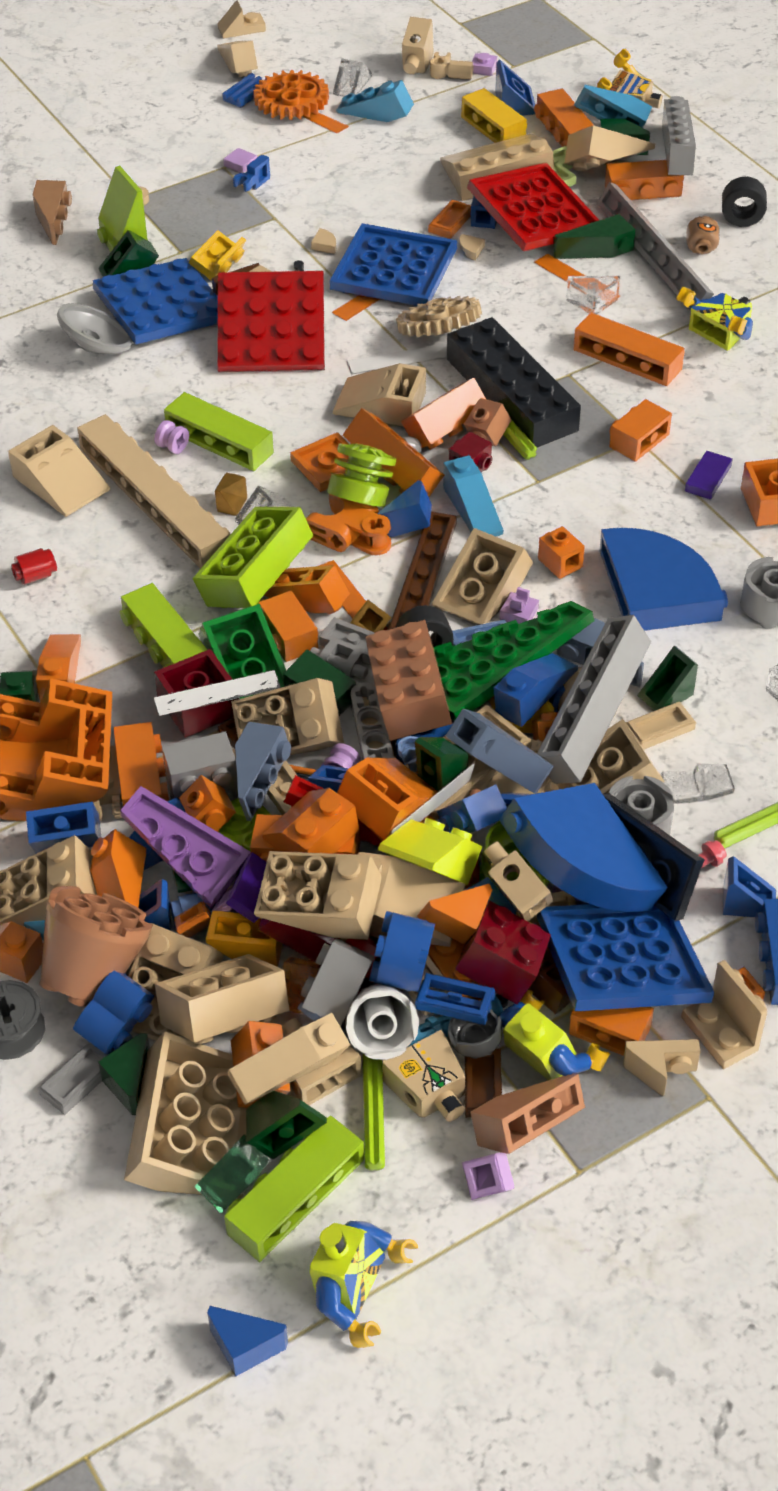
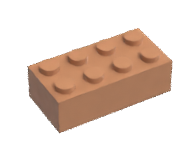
M426 620L410 622L401 627L386 631L381 630L372 635L365 636L380 711L389 740L392 741L452 724Z

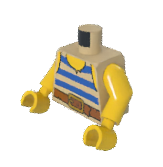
M622 49L614 57V65L624 70H619L612 82L602 77L597 83V87L632 95L653 108L659 109L663 95L652 92L653 81L640 76L633 65L627 63L631 55L626 49Z

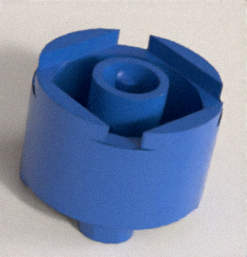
M386 911L381 931L386 932L387 936L379 935L374 955L380 957L381 961L374 960L369 981L407 991L419 992L435 924L427 920Z

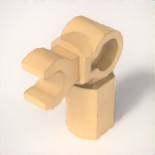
M435 52L434 58L430 60V76L435 79H441L448 75L449 78L471 80L473 76V62L451 60L450 52L445 56H440L439 52Z

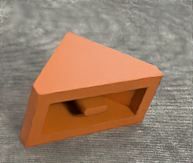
M490 884L430 900L417 917L434 923L435 930L465 944L478 929L492 888Z

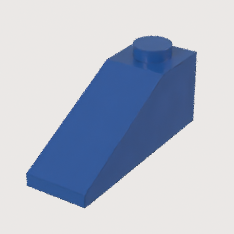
M552 653L513 668L494 687L496 712L506 720L522 727L578 671V665Z

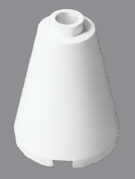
M370 981L361 988L348 1009L345 1022L346 1032L350 1043L364 1053L365 1056L371 1059L388 1060L403 1054L417 1037L419 1027L418 1013L412 1001L405 994L391 986Z

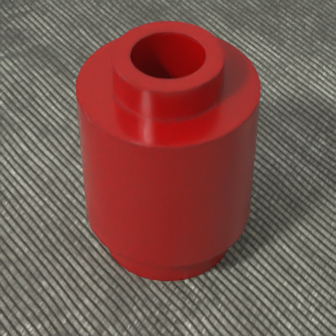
M40 548L15 556V563L11 564L15 580H21L24 585L50 577L52 572L57 571V564L50 549L43 550Z

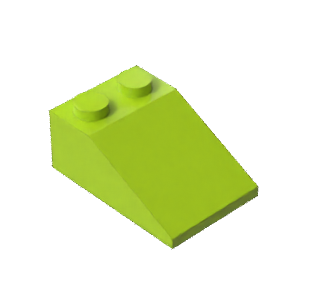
M117 166L114 169L98 217L99 229H97L99 240L102 244L105 243L110 252L127 230L148 240L142 190L121 166Z

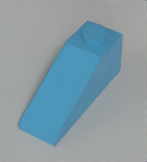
M584 85L574 104L577 108L599 120L626 119L642 128L652 109L651 105L632 95Z
M468 455L443 462V473L445 474L443 477V489L470 532H472L473 528H476L493 536L503 535V527L483 476L471 456Z

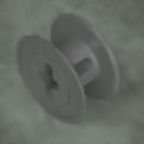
M12 980L0 981V1059L20 1058L33 1051L43 1038L45 1020L41 1013L40 999L34 989L23 982ZM10 1016L12 1022L4 1024L3 1018Z

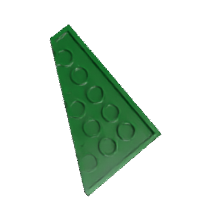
M573 601L557 605L553 609L537 612V618L518 624L516 620L492 627L488 631L472 634V640L452 646L451 642L433 647L451 719L455 721L462 709L474 711L493 697L494 687L513 668L551 654L595 621L593 611Z

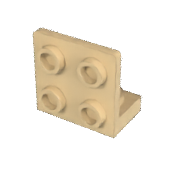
M725 960L717 963L712 1003L692 1004L682 1009L681 1018L723 1070L759 1050L767 1016V1008L761 997L751 992L740 972L732 969Z

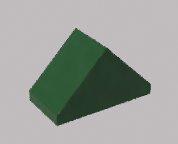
M673 646L637 696L654 711L679 701L680 703L694 695L698 664L677 646Z
M145 1033L138 1034L98 1062L102 1082L132 1115H136L147 1051L150 1049L148 1034Z

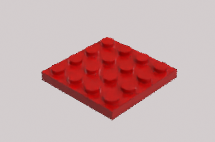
M547 162L470 179L467 185V189L522 251L554 244L556 234L599 221Z
M323 271L218 273V372L325 370Z

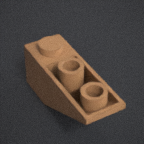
M37 180L32 194L35 213L51 243L57 245L59 235L63 234V221L67 220L68 217L67 207L72 204L71 191H67L66 181Z

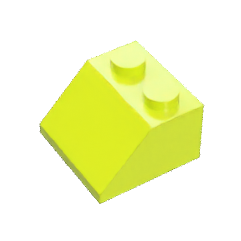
M426 818L424 823L410 819L382 841L378 850L468 885L483 846L470 841L472 834L453 827L451 833L443 831L444 824Z

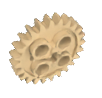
M450 296L447 298H436L428 301L426 304H417V307H409V310L398 314L396 322L399 334L402 333L403 336L440 335L451 332L452 329H460L461 326H469V322H476V319L481 317L482 311L479 299H475V297L469 298V296L461 298L457 296L451 298Z

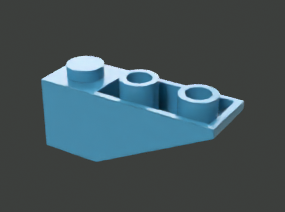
M402 80L396 82L387 81L374 89L373 87H368L361 93L355 95L354 93L347 94L342 98V102L336 111L340 114L390 122L406 117L414 103Z

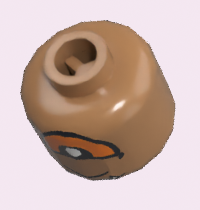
M699 216L689 222L686 230V243L692 252L707 254L718 247L720 238L717 221L708 216Z

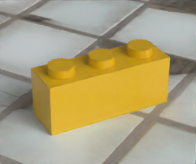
M483 88L462 96L461 118L494 143L526 135L527 119L487 89Z

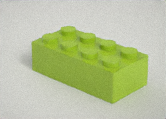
M254 507L192 578L207 607L245 609L258 604L259 600L275 584L279 576L290 566V563L313 537L301 507Z

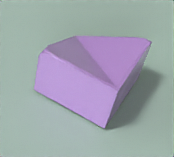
M500 1152L462 1162L471 1200L514 1189V1182L506 1153Z

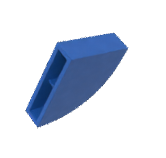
M637 528L601 529L599 551L622 616L634 615L644 631L722 621L723 609L728 606L727 593L725 590H721L712 568L695 550L675 538L650 530Z
M595 783L516 797L499 819L522 855L542 876L564 892L588 904L623 912L648 910L655 905L668 888Z

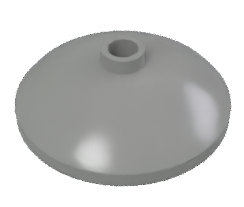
M68 303L60 306L57 312V319L61 328L72 341L87 352L119 354L129 350L133 344L132 339L114 317L96 308Z

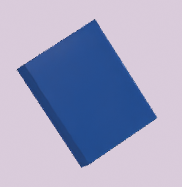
M499 59L496 62V97L522 116L534 115L535 101L531 87Z

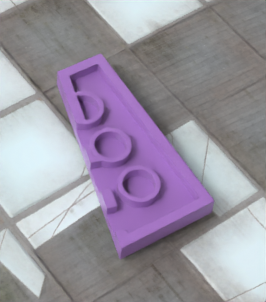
M142 786L120 810L122 818L211 909L237 878L246 858L251 854L247 849Z

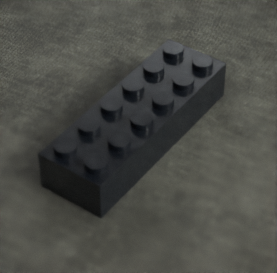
M493 317L447 334V360L467 381L475 378L487 400L502 403L512 421L537 448L579 431L581 405Z

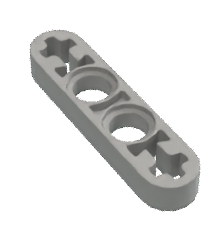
M359 683L351 690V708L362 759L364 760L367 757L394 758L380 711L376 687L370 683ZM362 697H367L369 706H364ZM365 718H375L378 722L374 725H366L362 723V720ZM372 741H379L384 744L378 749H372L367 746Z

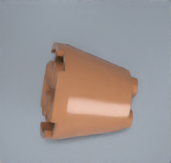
M59 886L51 890L46 904L41 980L39 985L48 991H58L69 996L68 1001L74 1005L86 1007L93 1000L99 986L109 973L115 970L125 974L148 940L153 924L144 921L146 917L145 912L120 898L103 893L102 897L91 893L80 894L81 889L79 887Z

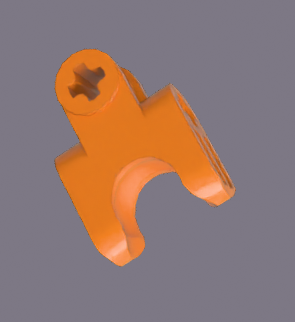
M329 494L330 508L335 515H322L313 512L306 517L313 533V537L310 540L335 551L344 552L351 545L371 555H382L391 548V538L387 535L391 530L390 520L384 515L377 514L379 512L377 506L366 505Z

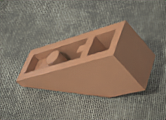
M573 1073L497 1096L471 1111L477 1145L510 1154L584 1109L585 1103L579 1074Z

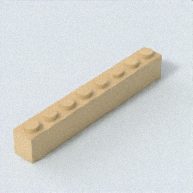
M104 414L77 427L81 450L201 569L231 535L228 529L222 528L215 521L213 515L209 511L206 512L199 505L194 496H189L184 491L182 485L178 481H174L168 475L165 468L159 466L152 459L149 452L143 451L137 445L135 439L132 436L129 437L122 430L118 422L114 423Z

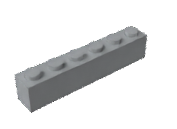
M672 96L670 99H664L662 119L668 175H693L696 143L689 103L683 97Z
M634 615L607 619L537 752L539 756L554 766L548 775L554 784L581 782L651 644V640Z

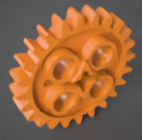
M282 70L280 75L274 72L273 77L265 76V80H259V84L255 85L254 101L255 106H258V110H263L264 115L271 113V118L278 115L280 120L284 119V117H288L289 120L297 117L300 120L303 115L310 117V113L318 114V109L324 110V105H328L329 100L328 84H324V79H319V75L311 77V72L303 74V70H300L298 73H294V70H291L290 73Z

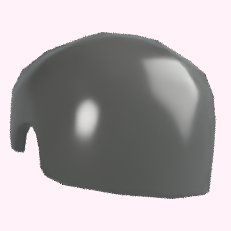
M492 1009L487 1014L486 1025L452 1018L448 1027V1039L452 1047L462 1056L473 1059L490 1055L499 1047L503 1035L500 1016L497 1017Z

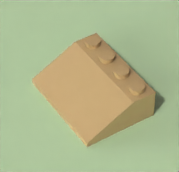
M533 134L440 157V161L462 201L472 199L474 196L467 189L470 179L546 162L554 170L551 147L545 138Z
M165 1031L147 1051L124 1176L125 1181L161 1192L243 1198L246 1195L252 1146L246 1143L247 1108L238 1107L236 1088L227 1074V1071L233 1068L232 1054L203 1044L193 1043L188 1039Z

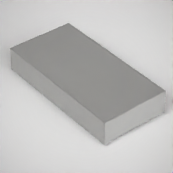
M89 1042L38 1087L39 1094L66 1115L102 1082L98 1062L108 1054L103 1053Z

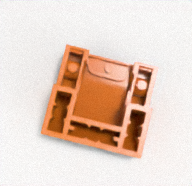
M50 678L41 703L0 694V819L27 821V811L86 802L94 803L106 795L109 782L111 691Z

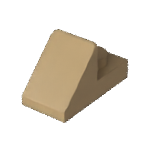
M238 0L234 2L217 23L223 39L266 31L265 21L260 12H249L243 15V10Z
M699 1039L626 1041L623 1058L624 1068L659 1095L664 1096L667 1072L685 1074L697 1071L701 1052Z

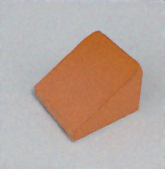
M204 901L199 902L175 917L174 922L178 934L190 938L209 927L211 912Z

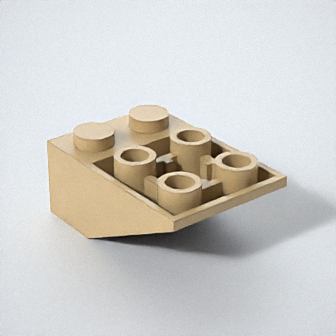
M399 363L348 377L333 409V414L355 418L360 409L363 408L378 416L384 423L403 426L401 421L418 411L425 397L426 368Z
M54 425L49 426L8 450L13 477L65 517L110 490V486L74 441Z
M315 678L231 701L238 739L248 722H256L284 727L287 739L291 744L290 755L317 751L332 747L338 743L344 744L332 681Z
M74 835L13 866L1 870L0 925L12 921L24 926V922L45 920L46 904L51 890L55 887L76 886L81 889L80 894L91 893L97 895L90 872L92 862L91 850Z
M270 851L254 915L333 938L368 940L382 876L371 855Z
M153 924L149 938L136 956L128 975L154 995L151 1002L153 1008L143 1022H137L134 1025L132 1031L138 1034H148V1038L155 1041L164 1031L180 1036L163 1026L160 1022L155 983L221 963L224 954L211 946Z

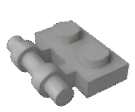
M334 617L319 636V645L324 646V649L312 647L310 651L349 677L353 678L356 676L365 679L368 674V668L360 664L365 662L371 665L365 636L372 635L374 632ZM339 652L349 657L344 659L336 656V654Z

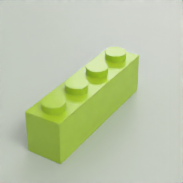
M183 392L164 409L165 420L173 422L176 427L182 426L189 431V442L251 471H255L274 453L272 431L191 394Z
M153 582L120 596L122 603L120 616L126 627L131 626L136 639L141 645H146L152 660L156 664L160 663L165 668L207 650Z
M330 1115L327 1118L326 1124L308 1135L296 1148L287 1150L281 1157L279 1164L269 1174H262L254 1183L253 1189L244 1198H238L231 1203L224 1216L227 1235L260 1263L364 1161V1141Z

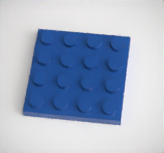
M361 223L329 281L330 290L414 306L426 304L433 299L457 250V240Z
M187 258L175 259L163 264H153L150 267L129 270L117 275H107L93 280V290L135 345L218 324V296L198 271L189 264Z
M591 904L548 906L537 914V920L541 929L551 934L548 947L574 1011L712 1003L714 990L680 921L673 920L656 906L648 910L636 912L614 911Z

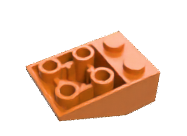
M367 757L346 770L337 793L354 804L357 818L385 840L392 834V830L436 795L438 791L396 758Z

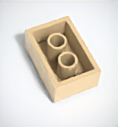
M250 954L155 983L161 1024L196 1044L210 1042L214 1039V1036L225 1032H239L248 1021L269 1022L276 1019V1015L289 1011L284 970Z

